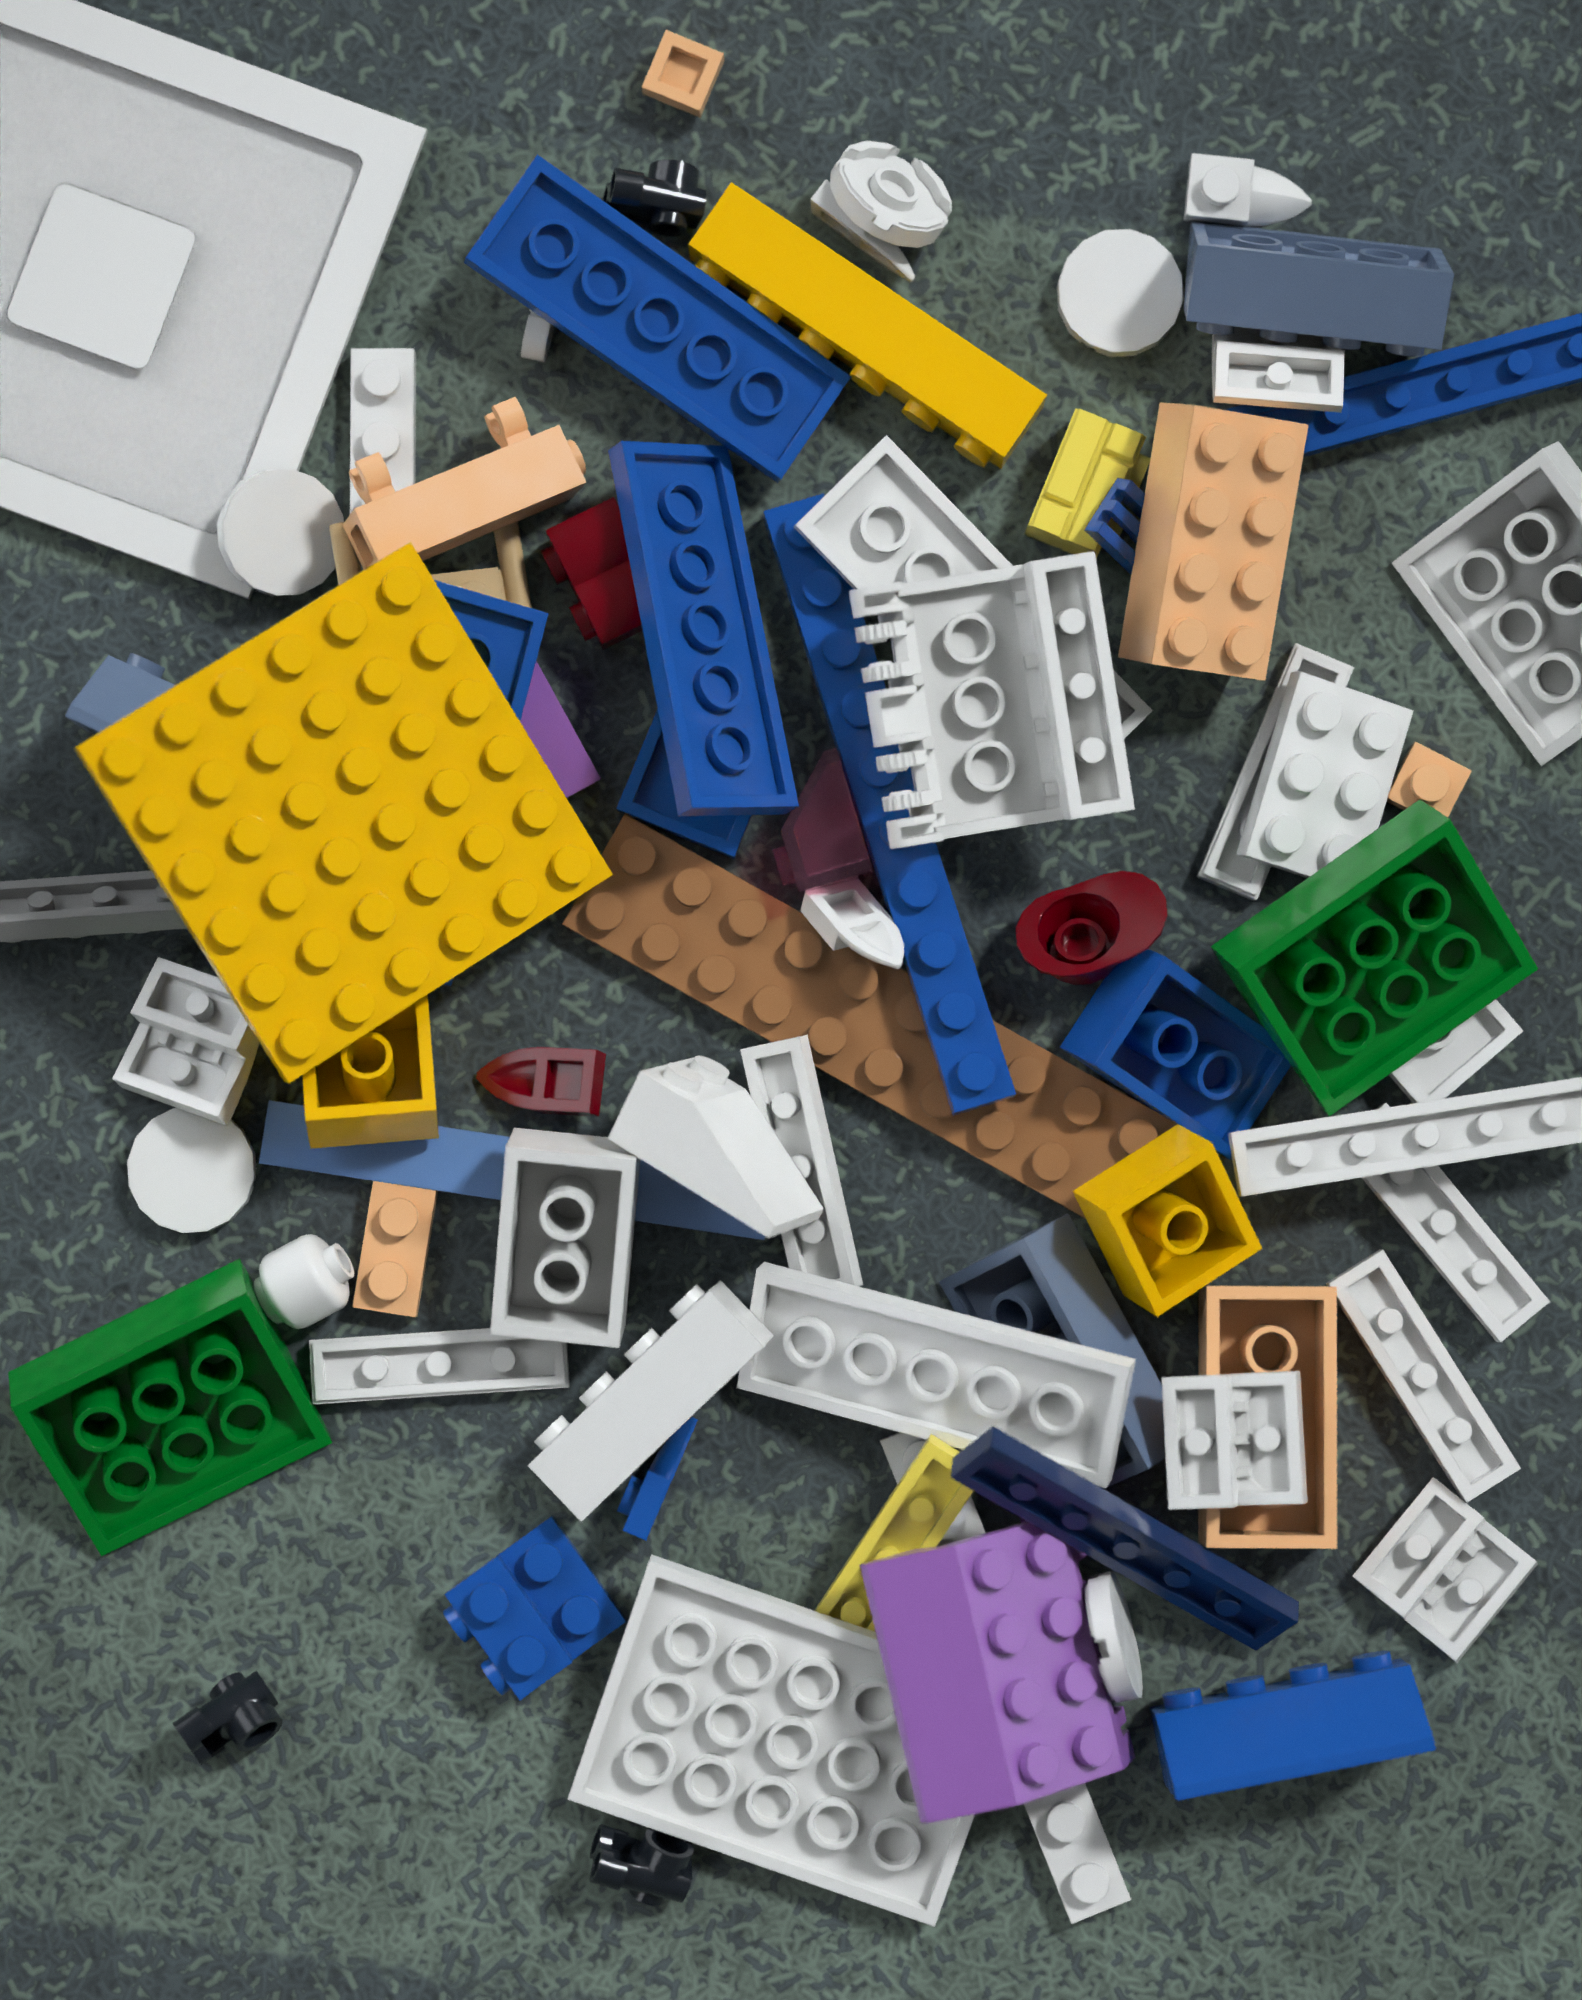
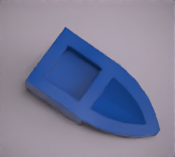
M690 1418L669 1437L656 1455L644 1480L635 1476L631 1477L617 1509L618 1512L628 1516L622 1531L645 1541L647 1540L698 1419Z

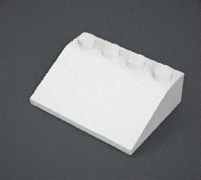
M1558 441L1542 448L1392 562L1401 577L1541 766L1582 738V472Z

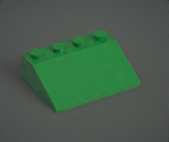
M1421 799L1210 946L1245 1002L1329 1117L1538 970L1534 960L1452 821Z
M240 1258L8 1372L10 1404L13 1413L101 1556L332 1443L331 1436L316 1405L313 1404L312 1397L276 1323L266 1315L254 1290V1282Z

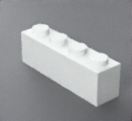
M721 1280L707 1293L696 1284L669 1310L678 1320L661 1337L651 1328L624 1354L632 1365L616 1381L608 1372H605L579 1397L587 1407L585 1411L571 1424L561 1415L534 1441L542 1452L528 1467L581 1522L774 1336Z

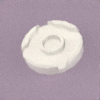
M863 141L849 145L836 162L830 176V188L838 206L856 225L872 236L893 245L919 248L934 243L949 221L947 218L952 211V200L943 181L926 163L915 157L911 164L897 157L900 149L888 143Z
M1131 229L1104 230L1083 240L1067 257L1057 284L1058 311L1068 332L1080 343L1082 341L1087 347L1095 349V352L1108 357L1135 356L1157 346L1174 326L1183 302L1182 274L1172 254L1155 238Z
M294 469L260 471L240 481L232 490V494L227 499L225 507L221 509L217 522L218 546L229 571L241 582H245L250 588L270 596L298 595L322 584L336 568L329 526L344 522V516L334 495L315 477Z
M173 1108L151 1119L136 1136L127 1160L129 1188L139 1208L158 1225L180 1233L208 1232L232 1221L249 1202L256 1178L255 1151L241 1127L233 1120H230L228 1126L179 1108Z
M1112 1571L1090 1576L1091 1579H1088V1583L1085 1585L1086 1609L1091 1637L1094 1636L1095 1642H1098L1102 1659H1100L1101 1664L1098 1666L1107 1692L1116 1703L1142 1698L1143 1683L1138 1646L1120 1581L1115 1572Z

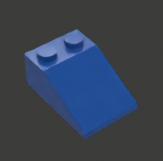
M1150 949L1127 961L1118 963L1113 971L1104 978L1060 1046L1068 1054L1145 1106L1165 1116L1175 1124H1179L1212 1142L1216 1152L1229 1160L1232 1156L1228 1133L1249 1130L1291 1066L1265 1028L1170 959Z

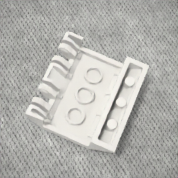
M1095 551L1035 560L1009 567L908 583H890L849 591L853 618L878 615L879 624L855 628L857 643L873 644L885 642L890 638L894 663L883 661L871 663L868 667L861 668L863 683L888 680L889 689L865 693L873 746L880 747L898 744L900 752L875 757L877 771H885L887 773L907 770L911 766L914 791L891 792L889 796L882 797L884 812L908 808L910 817L886 821L890 849L939 842L947 838L1063 819L1073 820L1135 809Z

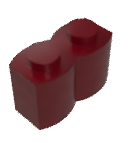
M612 497L545 530L551 546L541 550V554L557 585L567 580L569 581L579 601L570 606L569 610L585 642L596 637L604 650L643 631L619 505L616 499Z

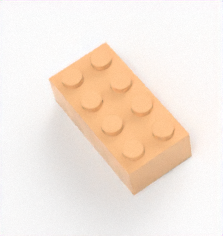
M1160 402L1118 653L1119 658L1152 665L1266 680L1308 424L1198 405Z
M1206 1285L1199 1290L1198 1375L1300 1371L1307 1502L1304 1504L1243 1505L1234 1508L1198 1509V1542L1204 1547L1337 1549V1287Z

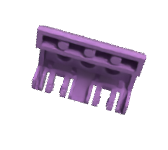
M1020 1518L1021 1523L944 1546L912 1549L860 1564L921 1823H931L1017 1806L1124 1770L1135 1759L1130 1732L1127 1729L1121 1730V1726L1127 1721L1124 1707L1112 1705L1111 1697L1107 1692L1098 1666L1101 1664L1100 1659H1102L1098 1642H1095L1094 1636L1091 1637L1085 1598V1585H1087L1088 1581L1082 1579L1078 1564L1087 1555L1023 1518Z

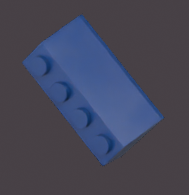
M1376 1651L1352 1657L1354 1668L1328 1672L1327 1663H1315L1290 1669V1680L1265 1685L1263 1675H1254L1225 1682L1227 1688L1225 1693L1202 1697L1199 1687L1162 1694L1163 1705L1149 1707L1164 1784L1176 1801L1436 1751L1433 1734L1411 1666L1401 1658L1392 1660L1390 1651Z

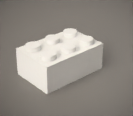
M524 1128L513 1129L505 1147L490 1335L613 1348L620 1347L626 1326L640 1158L615 1144L608 1137Z

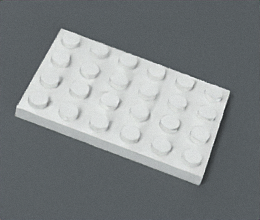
M651 1554L568 1800L935 1927L975 1814L931 1823H921L876 1632Z

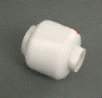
M303 1235L263 1257L259 1267L260 1277L254 1281V1290L261 1307L276 1324L284 1322L294 1329H302L311 1326L346 1306L350 1296L348 1280L354 1277V1269L347 1253L339 1244L335 1243L329 1246L316 1235Z

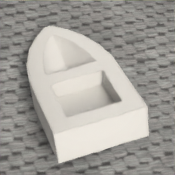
M1192 153L1189 162L1184 221H1199L1243 227L1267 226L1286 221L1300 214L1311 206L1312 200L1289 179L1271 170L1254 166L1255 160Z
M825 179L810 199L811 213L876 262L912 283L915 275L901 249L896 245L872 236L856 225L838 206L831 191L830 182Z
M859 879L805 891L800 911L833 951L849 947L876 963L899 969L902 966L904 943L900 930L892 917Z

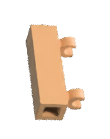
M516 397L493 405L491 407L493 412L484 416L492 437L500 445L501 449L395 492L388 468L379 452L355 461L356 468L349 470L348 473L355 490L365 504L353 509L344 522L343 527L363 569L368 568L410 542L421 560L424 561L573 498L586 483L583 476L586 473V466L579 447L573 440H566L560 425L531 436L520 403Z

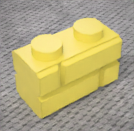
M1075 408L1025 534L1071 554L1095 551L1097 559L1101 546L1084 530L1117 478L1132 480L1140 487L1150 463V457L1140 454L1146 437L1142 433L1117 423H1111L1107 419L1085 410ZM1111 518L1107 525L1120 536L1122 528Z

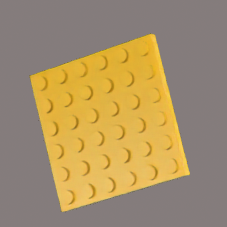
M411 542L403 545L74 747L285 1083H291L613 875Z

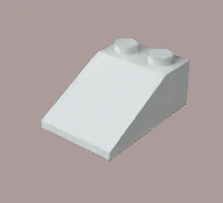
M695 1056L639 1072L608 1137L609 1140L767 1238L819 1219L824 1209L747 1090L728 1079L730 1073L726 1067L710 1058Z

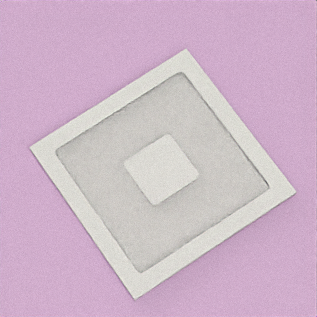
M0 0V508L250 600L254 589L250 588L245 582H241L229 571L219 550L217 522L221 509L225 507L227 499L231 496L230 493L240 481L260 471L294 469L299 471L427 136V129L75 0Z

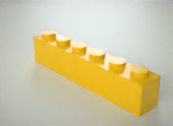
M732 182L688 244L689 259L696 263L695 266L724 287L729 285L747 297L748 300L746 302L775 323L781 320L799 332L798 339L827 360L833 355L853 370L849 374L851 379L867 392L880 397L885 390L905 405L901 410L902 413L922 429L933 432L935 427L938 426L956 438L957 441L954 444V448L966 459L980 467H985L990 461L1002 469L1044 407L1047 398L1046 393Z

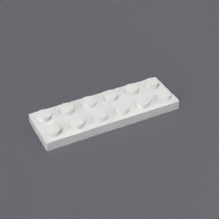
M887 435L793 526L853 589L897 582L908 583L1013 566ZM1113 670L1125 739L1153 710Z
M763 1262L756 1269L750 1311L774 1336L739 1370L736 1388L926 1440L930 1434H933L948 1445L959 1449L966 1448L994 1426L1099 1487L1107 1488L1111 1482L1136 1359L768 1262Z

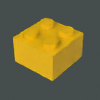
M428 994L302 1075L305 1122L310 1149L439 1138Z
M1179 1124L1072 1191L1123 1295L1156 1317L1262 1249L1213 1143Z

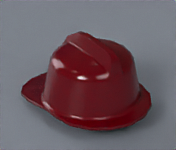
M1129 871L1103 874L1073 886L1052 891L1036 898L1022 912L1016 926L1017 947L1024 960L1041 973L1052 975L1058 980L1072 985L1093 984L1106 978L1118 963L1127 961L1146 951L1161 935L1168 917L1166 897L1156 882L1141 873Z

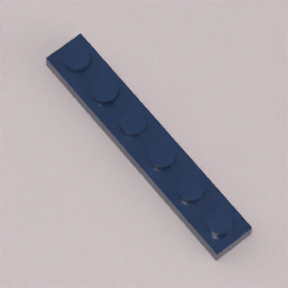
M994 1426L953 1457L952 1479L1255 1651L1298 1623L1299 1601Z

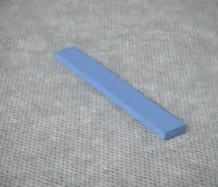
M269 1100L259 1164L501 1200L505 1147L510 1137L438 1126L439 1138L310 1149L304 1105ZM640 1160L635 1221L765 1240V1236L645 1161Z

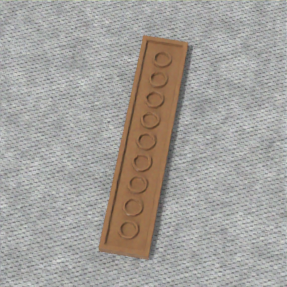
M624 814L601 855L613 875L579 896L562 923L566 928L769 1042L808 1034L815 1068L1085 1220L1086 1218L1072 1191L1177 1125L1165 1116L994 1020L993 1023L1016 1095L1013 1098L953 1116L906 971L901 968L895 969L876 963L849 947L833 951L806 917L798 910L627 814Z

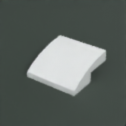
M1235 327L1234 334L1231 335L1212 334L1213 402L1341 413L1343 408L1345 350L1323 344V336L1298 334L1297 341L1277 342L1260 337V329Z
M158 957L130 1012L140 1024L112 1079L123 1089L228 1126L249 1077L259 1041L218 977Z
M1300 1371L1162 1378L1169 1509L1234 1508L1243 1505L1304 1504L1307 1502Z
M1433 1477L1354 1573L1353 1578L1453 1661L1458 1663L1538 1563L1489 1524L1481 1514Z

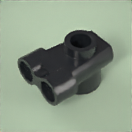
M658 160L650 164L648 177L644 176L642 172L615 168L611 182L606 184L603 201L629 220L649 222V229L656 234L681 236L686 233L687 228L696 229L702 220L706 205V190L698 188L699 170L692 164L678 160Z
M255 1671L246 1678L240 1672L223 1678L211 1690V1701L199 1709L196 1706L172 1723L196 1759L203 1765L224 1750V1745L231 1740L241 1752L258 1748L279 1731L283 1720L274 1709L279 1703L259 1673Z
M603 1824L599 1825L590 1850V1858L593 1859L590 1872L591 1883L617 1891L621 1888L629 1889L635 1899L650 1906H660L666 1899L681 1903L685 1900L692 1882L691 1857L694 1847L691 1842L651 1828L646 1830L642 1841L629 1837V1832Z

